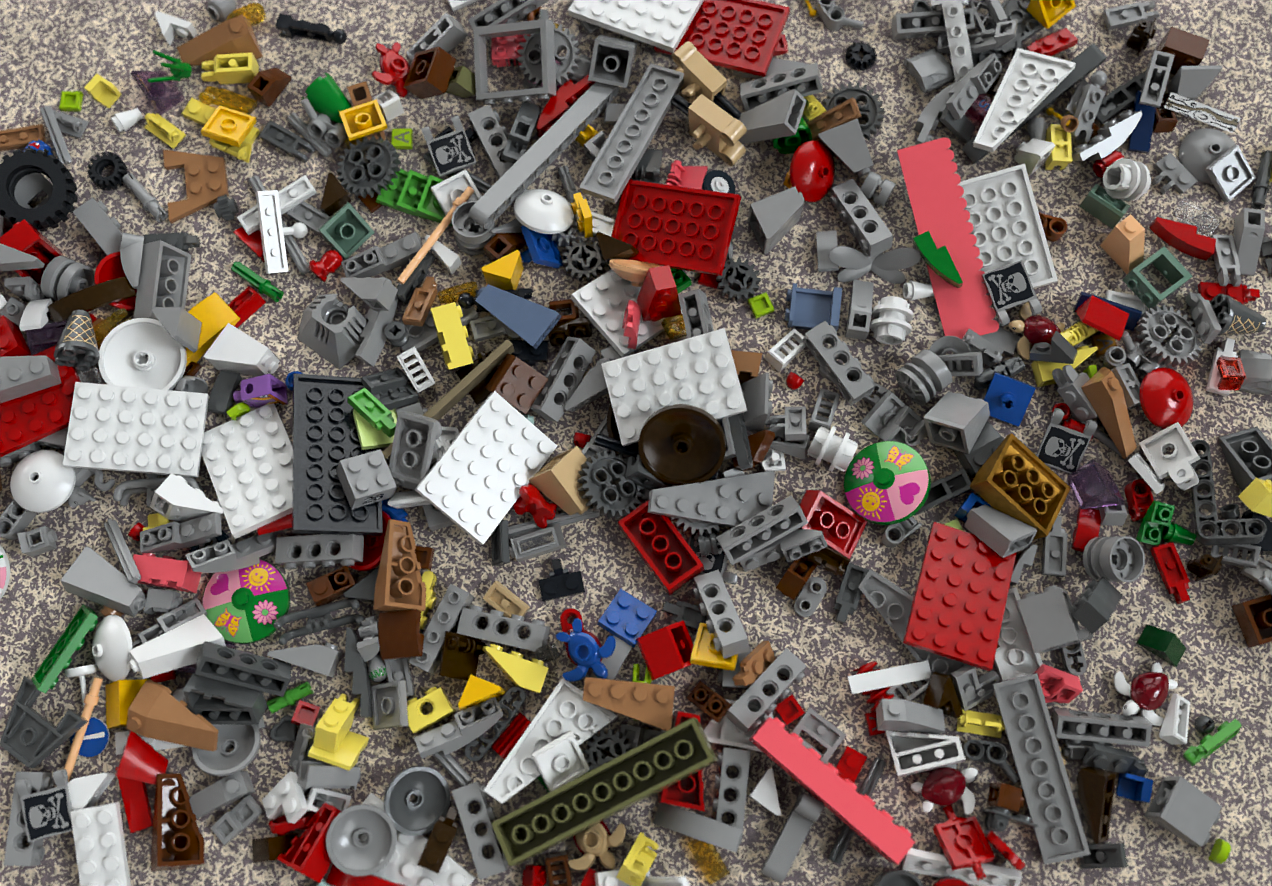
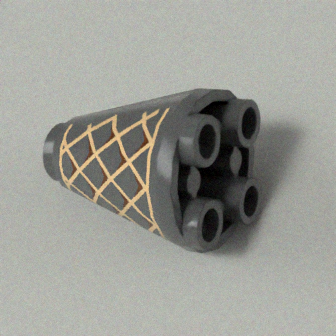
M1219 293L1210 301L1222 328L1218 335L1251 334L1261 332L1265 328L1266 318L1229 295Z
M74 310L69 316L54 350L55 364L74 367L79 371H88L91 366L98 363L100 353L92 319L87 311Z

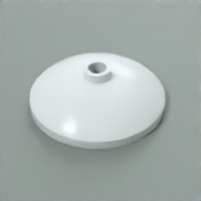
M546 189L528 190L520 194L514 202L513 210L518 221L535 232L557 234L567 230L572 225L574 213L571 205L564 197Z
M52 450L33 452L24 457L12 473L10 481L12 496L21 507L31 512L44 513L52 511L63 505L72 494L76 481L74 468L63 466L64 455ZM39 475L38 479L34 481V477Z
M108 615L99 623L93 638L92 654L98 668L106 678L111 681L123 680L131 668L129 661L132 658L129 650L133 649L132 639L124 620L118 615Z

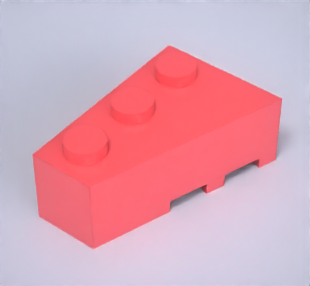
M152 553L133 555L141 575L138 583L197 593L202 572H194L186 559L181 561L169 556L159 558L155 557L156 555Z

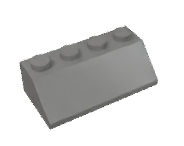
M161 240L143 244L133 319L151 318L158 320L151 311L154 307H182L185 310L191 254Z

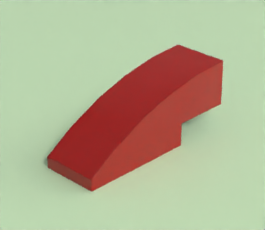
M1156 217L1150 224L1149 229L1180 252L1207 261L1214 254L1216 239L1196 234L1197 226Z

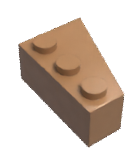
M731 350L740 384L757 377L762 353Z

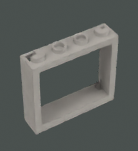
M541 19L473 27L476 100L484 102V105H495L496 101L510 104L513 103V100L517 99L520 102H530L531 98L546 100L549 99V96H556L553 22ZM541 32L543 87L488 93L486 39Z

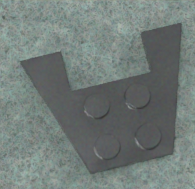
M24 676L1 737L0 746L25 766L34 769L88 721L74 710L68 709L56 727L31 708L41 694V691L37 690L31 678Z

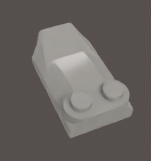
M398 412L389 469L392 477H395L402 487L415 490L428 474L435 440L442 433V426L438 420L419 414Z

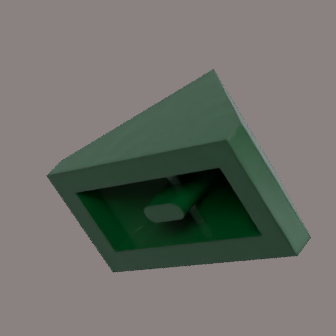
M1148 624L1136 642L1174 667L1178 665L1186 650V647L1176 634Z

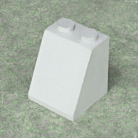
M229 323L203 356L218 371L223 370L251 376L273 374L278 369V363L280 362L268 347Z

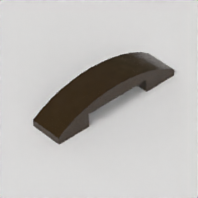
M124 276L70 294L49 305L48 309L55 325L58 326L66 323L74 310L89 312L112 302H121L137 294L127 277Z

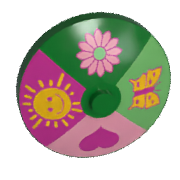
M896 441L874 443L861 450L850 462L844 477L845 496L852 509L866 521L879 525L897 524L916 514L924 505L931 484L929 469L921 455L912 447Z
M259 559V564L233 571L217 572L209 579L203 593L202 606L208 614L206 617L225 640L237 644H251L262 641L277 630L273 626L274 622L279 617L288 613L290 606L289 586L283 574L272 564Z

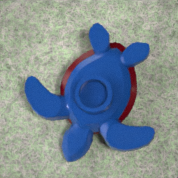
M575 618L572 623L573 628L568 631V634L566 632L556 634V638L559 641L566 642L567 656L577 666L574 670L564 672L562 674L563 678L567 681H580L586 676L588 670L592 669L595 676L600 679H607L608 670L601 661L613 654L616 645L614 636L609 635L602 646L599 639L593 633L582 629V621L579 618Z

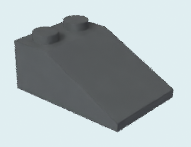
M987 421L969 454L952 450L969 478L972 479L1004 439Z
M1258 427L1218 438L1235 482L1242 492L1255 478L1272 481V444Z

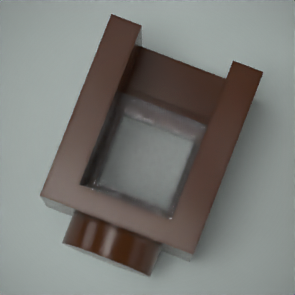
M572 299L549 301L548 308L558 312L562 317L558 323L579 318V308L574 306Z

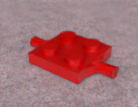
M952 805L945 806L943 811L948 820L944 823L935 824L933 831L952 871L961 868H972L978 881L985 879L986 875L981 864L992 862L996 856L976 817H957Z

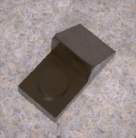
M934 671L931 674L923 704L936 709L939 708L943 710L945 715L959 718L963 715L951 677Z

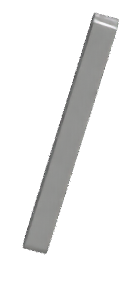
M595 82L471 207L468 217L485 229L490 227L516 198L579 136V133L583 132L587 125L605 109L606 104L612 102L613 96L616 97L619 92V87Z

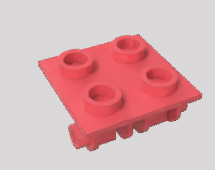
M524 34L492 38L491 60L493 66L506 67V59L508 60V66H511L510 59L514 60V66H516V59L521 57L517 51L523 49L519 43L526 42L523 37Z
M674 160V163H671V173L667 176L666 185L702 189L708 166H682V162L679 160Z

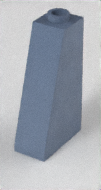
M489 284L486 287H482L476 295L477 299L475 301L535 349L538 348L562 318L558 312Z

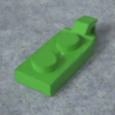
M366 388L347 397V403L378 431L382 429L383 433L388 437L394 436L396 424L394 423L392 412Z
M1237 719L1230 723L1225 721L1217 728L1218 732L1216 734L1205 736L1200 741L1201 745H1198V747L1190 746L1183 754V757L1192 766L1196 765L1239 733L1242 724Z

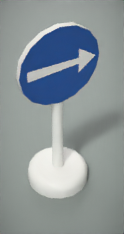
M97 664L64 670L65 676L68 678L79 676L82 702H84L87 693L85 675L97 672ZM96 717L90 718L79 755L93 757L106 749L110 733L107 725L102 720ZM75 733L70 737V743H71V745H72V742H73Z

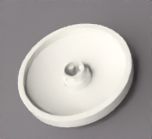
M136 318L119 324L108 333L99 350V370L107 385L173 390L178 381L183 377L187 364L185 346L173 339L160 321L151 318Z

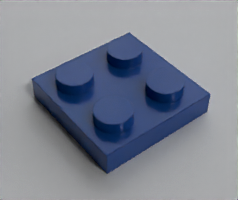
M620 588L597 625L634 648L637 644L636 639L643 635L657 611Z

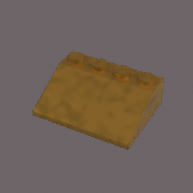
M1012 433L1008 434L982 465L970 485L994 509L1036 528L1038 531L1033 540L1048 536L1071 489Z

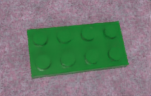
M82 604L31 678L37 690L46 694L49 689L54 688L59 679L57 676L62 669L65 670L72 661L70 657L75 650L78 651L85 642L84 637L88 631L91 632L96 627L98 616L85 604Z

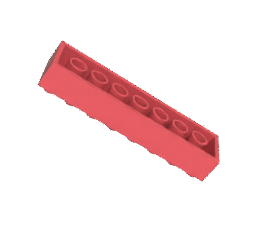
M777 717L765 719L750 737L749 741L817 800L824 803L826 808L887 861L899 864L915 843L910 838L912 834L905 827L895 825L892 822L894 818L885 810L876 809L874 807L876 803L866 794H859L856 791L858 787L847 778L846 780L838 776L839 771L830 763L824 764L820 760L822 756L817 751L803 746V740L794 732L789 734L784 729L786 725Z

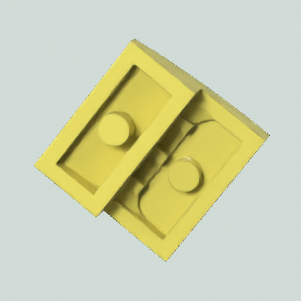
M348 731L335 753L312 745L308 752V757L350 771L358 762L359 754L366 748L369 737Z

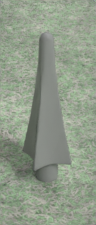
M518 219L491 229L490 233H523L521 230L523 225Z

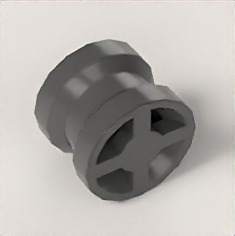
M395 321L387 325L385 335L391 345L394 347L406 345L409 341V333L403 323Z
M715 533L707 537L699 535L698 541L701 557H705L710 553L718 555Z

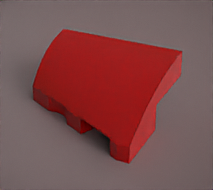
M130 731L116 776L156 785L157 774L166 773L168 759L161 753H158L151 744L146 743L137 733Z

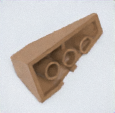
M243 14L224 21L177 47L182 62L189 63L191 66H201L202 62L214 61V57L220 54L253 53L256 60L263 57L250 21Z
M1103 367L1081 388L1122 458L1125 459L1137 446L1123 389L1112 370Z
M388 520L375 585L373 610L393 612L417 609L421 612L425 611L426 586L425 582H422L420 574L421 565L420 562H417L416 544L410 522Z
M147 680L128 709L126 729L147 738L213 752L217 750L219 733L217 728L200 714H193L186 708L188 704L183 700L178 701L171 695L172 691L166 686L152 680Z

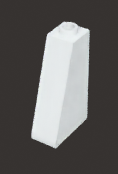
M203 614L129 650L132 658L129 661V665L134 673L139 672L142 678L145 679L197 663V658L204 641L225 647L226 645L221 633Z

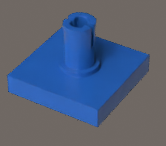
M524 225L521 227L528 249L520 253L523 262L529 263L533 260L536 264L560 268L563 266L556 242L551 240L553 234L538 233Z
M995 372L983 400L988 402L991 417L1019 427L1036 388Z

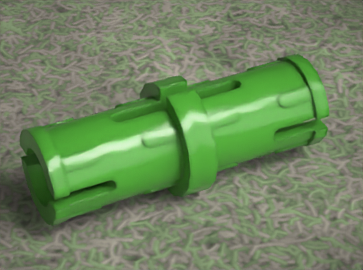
M306 681L291 690L288 688L283 697L277 696L268 700L267 705H270L268 706L270 712L274 714L289 705H295L300 699L310 694L312 695L313 690H311L310 683Z

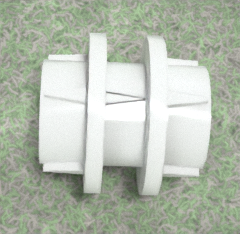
M1122 158L1106 167L1107 169L1103 175V184L1107 194L1112 198L1132 202L1148 193L1147 191L1151 185L1150 171L1142 162Z
M887 296L881 298V301H878V305L873 307L872 316L875 319L871 321L870 329L874 332L873 338L876 341L888 345H897L905 341V337L912 331V326L907 322L912 321L914 315L912 310L909 309L910 304L907 300L900 297Z
M821 426L808 449L807 455L817 459L815 464L818 466L822 459L831 463L829 467L831 472L834 468L844 472L847 470L855 454L858 443L849 439L850 433L846 432L844 438L834 435L837 428L835 426L831 430Z

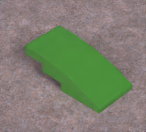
M401 169L395 172L398 178L391 179L394 184H387L388 190L386 191L382 188L381 195L378 194L377 203L410 215L438 223L446 216L431 191L432 186L444 180L432 175L427 177L412 170L407 172Z

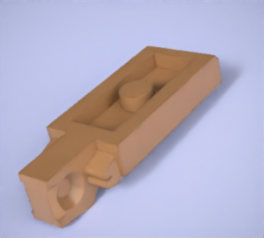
M427 276L423 286L415 288L402 317L405 325L423 327L437 295V283L434 277Z
M762 641L739 663L741 670L733 677L735 686L751 685L776 660L769 641Z

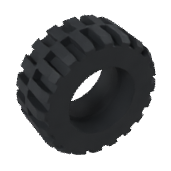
M26 148L25 152L15 150L13 151L14 155L11 157L7 154L3 156L2 159L4 161L0 164V215L13 225L25 219L41 232L47 231L49 227L53 229L59 227L58 223L60 221L65 223L69 219L67 217L68 213H73L72 211L75 210L73 203H77L78 196L75 192L78 190L77 185L73 181L72 174L63 163L52 154L48 155L42 150L35 152L31 148ZM28 174H44L53 184L50 199L38 208L28 209L19 205L14 196L18 181Z

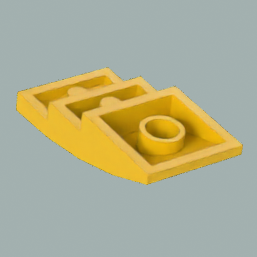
M215 292L188 311V313L202 322L198 350L194 353L185 347L187 354L186 367L191 361L198 362L228 323L235 326L240 320L237 314Z

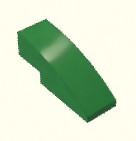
M929 231L914 237L913 244L920 252L926 264L948 283L957 288L962 287L963 281L946 246L937 249Z

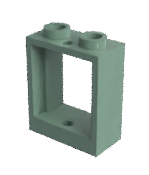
M1164 246L1132 269L1122 280L1138 296L1143 304L1148 308H1154L1182 287L1193 276ZM1150 264H1153L1172 284L1171 287L1161 294L1140 273Z

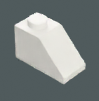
M1033 138L1028 143L1023 142L1017 147V154L1014 160L1019 165L1025 164L1027 173L1031 175L1045 164L1056 145L1052 142Z
M104 772L68 781L72 809L93 807L116 775Z

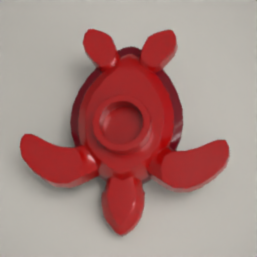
M395 42L391 49L377 43L375 48L381 54L379 59L381 73L373 71V78L384 85L391 84L395 86L397 94L400 97H405L408 90L404 88L410 66L407 60L399 54L400 43Z

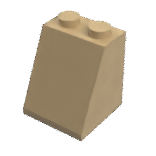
M578 446L553 457L529 479L532 485L569 515L575 513L582 514L590 508V506H586L589 500L581 498L585 494L584 491L578 490L583 485L577 482L582 477L578 472L583 469L581 465L587 459Z

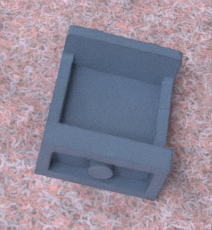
M793 283L792 288L787 290L786 301L790 302L789 308L785 309L784 320L788 321L787 327L811 330L826 320L837 332L840 319L842 288L834 287L833 291L798 288L797 283Z

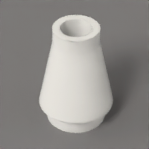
M135 108L116 113L111 120L118 132H126L135 123L143 119V116L139 109Z
M911 280L903 285V297L909 301L934 296L932 285Z

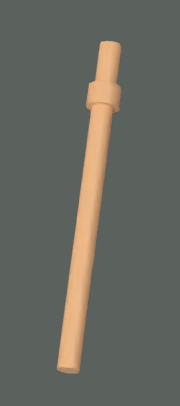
M468 186L462 195L455 199L452 203L453 207L398 277L397 281L404 285L452 222V214L455 209L462 203L467 202L474 193L473 188Z
M94 677L90 691L86 693L83 702L85 706L81 716L88 722L75 733L64 769L67 770L68 781H70L94 706L98 704L100 698L98 693L103 678Z

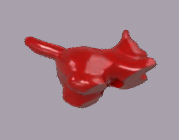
M531 483L521 486L519 488L520 496L513 504L515 512L519 515L529 512L538 527L546 528V520H553L555 518L558 505L548 503L539 489Z

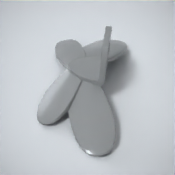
M836 246L829 252V259L835 265L845 268L837 276L840 282L857 280L872 270L885 281L893 284H902L905 281V275L899 270L916 265L921 258L920 252L914 248H899L886 253L881 252L872 257H869L866 251L860 252L847 246Z

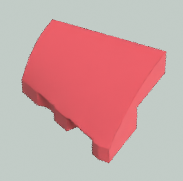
M632 300L628 301L625 309L622 328H624L623 336L629 337L627 348L636 349L641 308Z
M1042 664L1035 672L1038 674L1046 703H1070L1083 691L1078 676Z

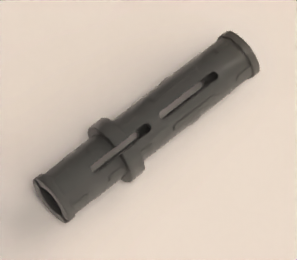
M1272 151L1261 153L1257 180L1252 188L1254 193L1251 207L1254 209L1265 207L1266 196L1270 191Z

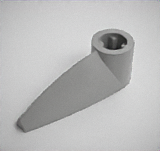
M122 232L120 242L122 267L131 286L137 289L144 236Z

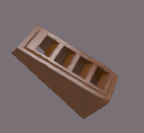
M1164 93L1162 99L1164 103H1161L1160 108H1156L1153 125L1154 133L1173 132L1178 122L1174 111L1167 108L1159 110L1164 108L1169 97L1168 93Z
M567 850L545 854L549 886H573ZM564 860V863L551 865L552 862ZM565 869L566 873L552 875V871ZM567 879L566 883L554 884V881Z

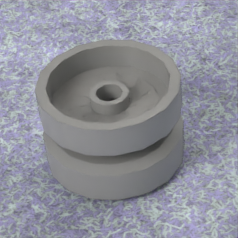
M65 256L55 257L48 263L43 272L40 286L42 294L47 298L58 301L70 294L93 286L94 272L90 266L75 262Z

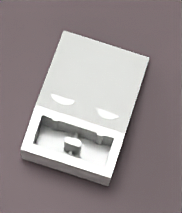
M173 473L155 491L150 504L152 509L166 519L186 522L212 513L221 514L222 521L224 516L221 504L216 501L212 502L205 497L201 490L192 488L183 477L175 476Z

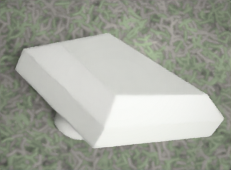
M769 448L763 462L760 463L764 472L786 471L784 453Z

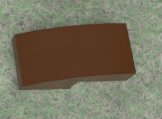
M701 681L686 697L718 724L732 706Z

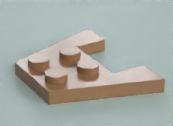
M163 149L164 167L166 170L183 167L185 169L187 200L168 203V215L171 224L216 203L217 197L226 194L229 196L226 162L223 157Z

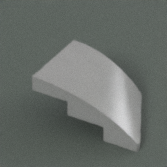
M889 390L861 421L882 441H896L908 446H915L920 443L921 439L928 436L925 421Z

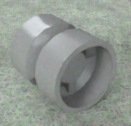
M871 171L865 179L861 191L867 199L873 198L875 203L884 207L896 183L888 179L881 180L879 174ZM878 186L882 188L880 193L876 192Z

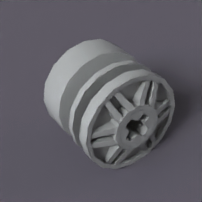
M468 201L459 205L453 212L451 219L456 244L461 251L469 255L485 254L484 246L496 235L490 233L491 229L496 228L495 222L485 229L468 217L471 207L477 201Z
M927 349L921 350L912 358V363L904 364L903 368L898 369L895 373L899 386L919 405L927 404L930 399L936 396V392H941L952 382V375L945 363L935 353Z
M1130 536L1095 537L1085 546L1083 565L1090 578L1096 581L1104 577L1108 582H1133L1143 572L1145 554L1140 543Z

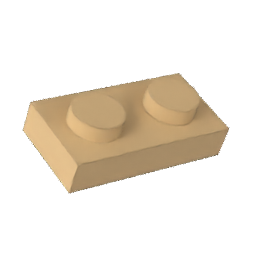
M495 581L482 598L497 611L504 612L503 616L511 618L512 614L524 617L530 609V606L499 581Z

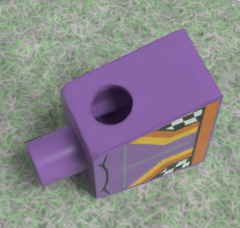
M271 374L242 380L241 390L233 392V398L236 403L245 402L253 408L273 403L275 405L288 404L286 384Z

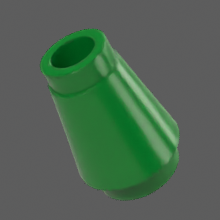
M1171 522L1170 527L1164 526L1161 538L1165 542L1192 545L1195 542L1196 535L1182 526Z

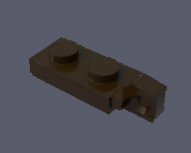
M450 807L446 817L440 816L439 820L436 821L419 859L418 866L439 874L457 833L459 824L454 822L458 814L457 809Z

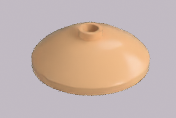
M631 259L609 260L610 268L621 278L631 281V285L636 287H642L649 268L661 266Z

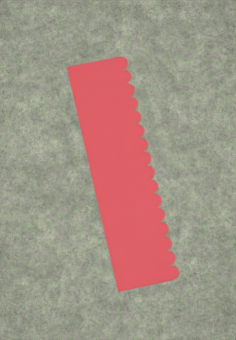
M943 137L899 149L897 153L918 234L929 231L937 249L946 246L963 281L962 287L957 288L937 275L927 265L944 335L956 336L962 339L968 329H971L980 336L996 332L999 329V323L996 320H992L996 316V311L990 307L992 300L989 295H986L988 290L985 283H982L984 282L982 274L985 273L981 271L983 262L977 258L980 254L979 248L973 246L977 241L976 236L970 234L973 231V224L966 222L970 219V213L965 210L967 206L966 199L961 197L964 189L958 185L961 178L955 173L957 171V164L952 161L954 152L948 149L951 146V141L949 138Z

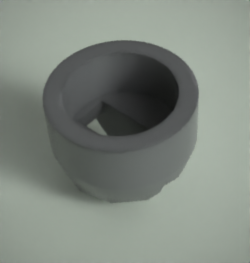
M1227 504L1220 508L1225 520L1238 519L1240 517V510L1237 504Z
M1199 716L1196 718L1194 726L1199 733L1208 734L1214 730L1215 722L1209 716ZM1209 721L1210 724L1203 729L1202 727Z

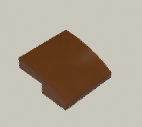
M413 609L379 613L378 636L383 660L422 657L424 635L420 633V610Z

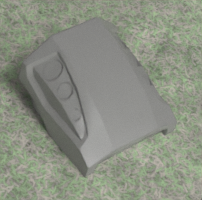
M931 48L926 52L904 60V65L907 66L909 74L916 78L919 89L924 93L939 89L955 80L953 69L942 53L937 51V48Z
M1239 350L1240 360L1234 389L1253 394L1272 395V354Z

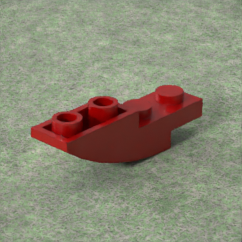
M589 74L576 84L569 79L556 91V96L550 98L537 123L536 128L539 138L595 83V81L588 80Z

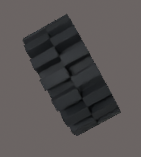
M102 152L101 157L98 154L95 155L97 159L94 160L92 158L90 160L92 165L88 164L90 170H87V173L90 175V179L102 190L106 188L107 191H111V187L116 190L118 189V184L122 187L124 185L122 178L128 174V168L121 158L116 154L113 155L112 152H108V155ZM106 167H115L114 172L110 176L102 177L101 173Z

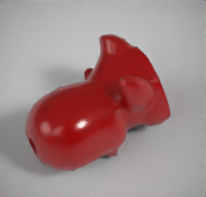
M328 250L320 261L315 262L312 260L309 262V270L325 282L327 275L334 273L342 265V256L335 250Z

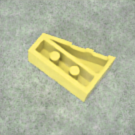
M453 302L430 308L446 368L450 370L472 364L474 354L471 345L468 346L466 340L469 337L465 325L462 326L460 320L463 317L460 305L456 306V303Z

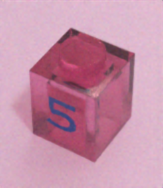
M984 93L979 94L965 114L981 127L993 100Z

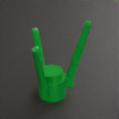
M153 50V54L173 62L172 64L161 63V66L170 68L173 76L149 78L148 82L180 81L181 78L188 79L191 76L192 68L189 63L181 62L180 59Z

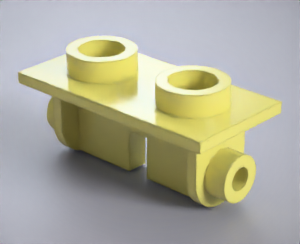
M813 95L804 97L807 102L803 115L809 121L826 112V109Z
M147 113L145 115L147 124L144 128L172 149L186 136L184 132L158 113L156 115L154 113Z
M210 138L209 144L213 148H217L239 160L249 163L252 144L243 141L240 147H236Z
M962 709L963 715L957 718L956 731L1001 738L1002 731H1005L1001 715L970 710L964 711Z

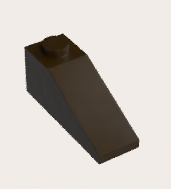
M1088 766L1080 769L1078 772V795L1093 842L1099 844L1108 840L1116 773Z

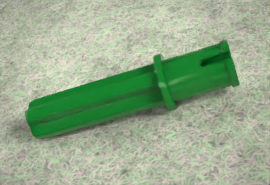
M234 262L232 264L231 270L257 288L260 294L267 295L274 302H279V299H282L284 292L272 285L270 280L263 279L241 262Z

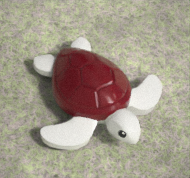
M1160 663L1153 664L1151 672L1136 676L1132 680L1131 685L1126 682L1121 671L1115 673L1114 687L1119 694L1131 697V700L1127 701L1123 706V715L1133 716L1141 709V717H1145L1153 726H1162L1164 718L1155 714L1153 710L1159 708L1165 702L1168 690L1175 689L1178 683L1168 679L1167 675L1162 673L1163 669Z
M957 764L945 766L932 771L924 783L914 782L911 788L916 793H921L922 798L925 800L923 803V811L925 813L930 812L934 804L942 806L951 805L961 798L964 814L969 815L975 807V796L965 786L966 783L972 782L977 777L978 770L969 767L960 772L957 770Z

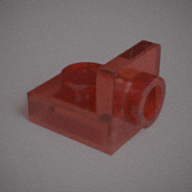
M1219 357L1216 362L1221 377L1217 385L1218 389L1239 390L1246 378L1241 358Z

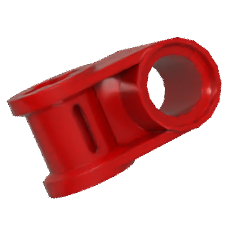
M1144 479L1134 480L1128 483L1124 489L1129 515L1133 522L1144 518L1154 501L1151 487ZM1135 485L1140 488V495L1135 492Z

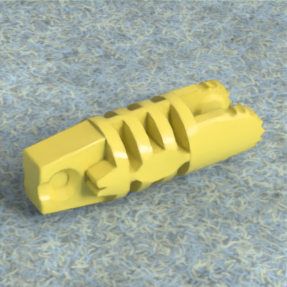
M1079 321L1060 334L1074 347L1099 330L1091 326L1087 327V324Z

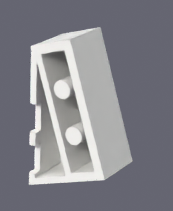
M886 731L899 777L966 762L958 736Z

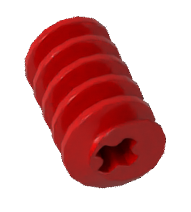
M872 661L853 671H858L857 674L881 669L874 670L873 668L877 665V661ZM890 687L862 693L863 696L870 695V698L866 701L867 704H875L870 709L871 712L876 710L882 699H892L894 697L893 693L886 694Z

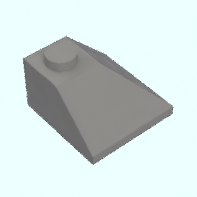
M1222 65L1181 66L1167 86L1168 95L1172 92L1196 101L1220 73Z

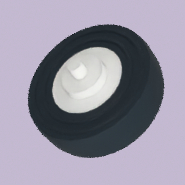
M712 170L705 175L702 190L735 194V184L732 178L724 171Z

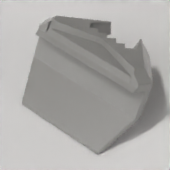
M338 294L317 295L303 311L297 339L335 367L341 369L355 357L363 341L359 336L368 321L354 305L349 308L342 301H339L336 297Z

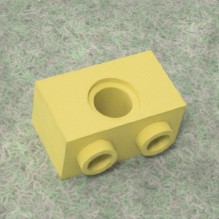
M435 686L425 692L426 696L419 700L416 697L407 701L408 725L412 733L418 734L455 713L443 688L437 689ZM426 703H431L433 706V710L429 715H424L422 711Z

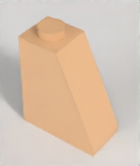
M1130 214L1117 224L1100 244L1101 248L1126 274L1144 261L1145 228Z

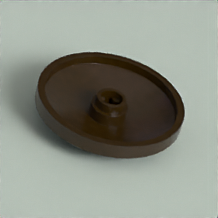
M675 404L659 409L646 420L640 432L638 449L644 466L653 476L665 483L679 486L702 483L712 477L723 463L726 440L723 429L711 414L696 406Z

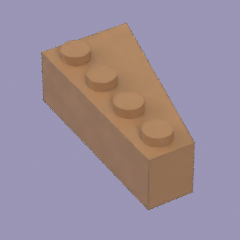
M585 677L583 701L668 731L672 726L675 686Z

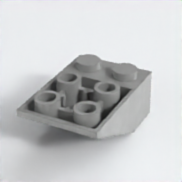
M767 372L740 384L747 407V412L743 413L746 430L763 431L764 425H768V419H770V413H772V400L769 399L773 390V380H769V373Z

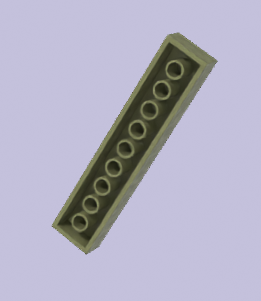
M693 717L491 824L509 866H516L717 762L718 759L698 719Z

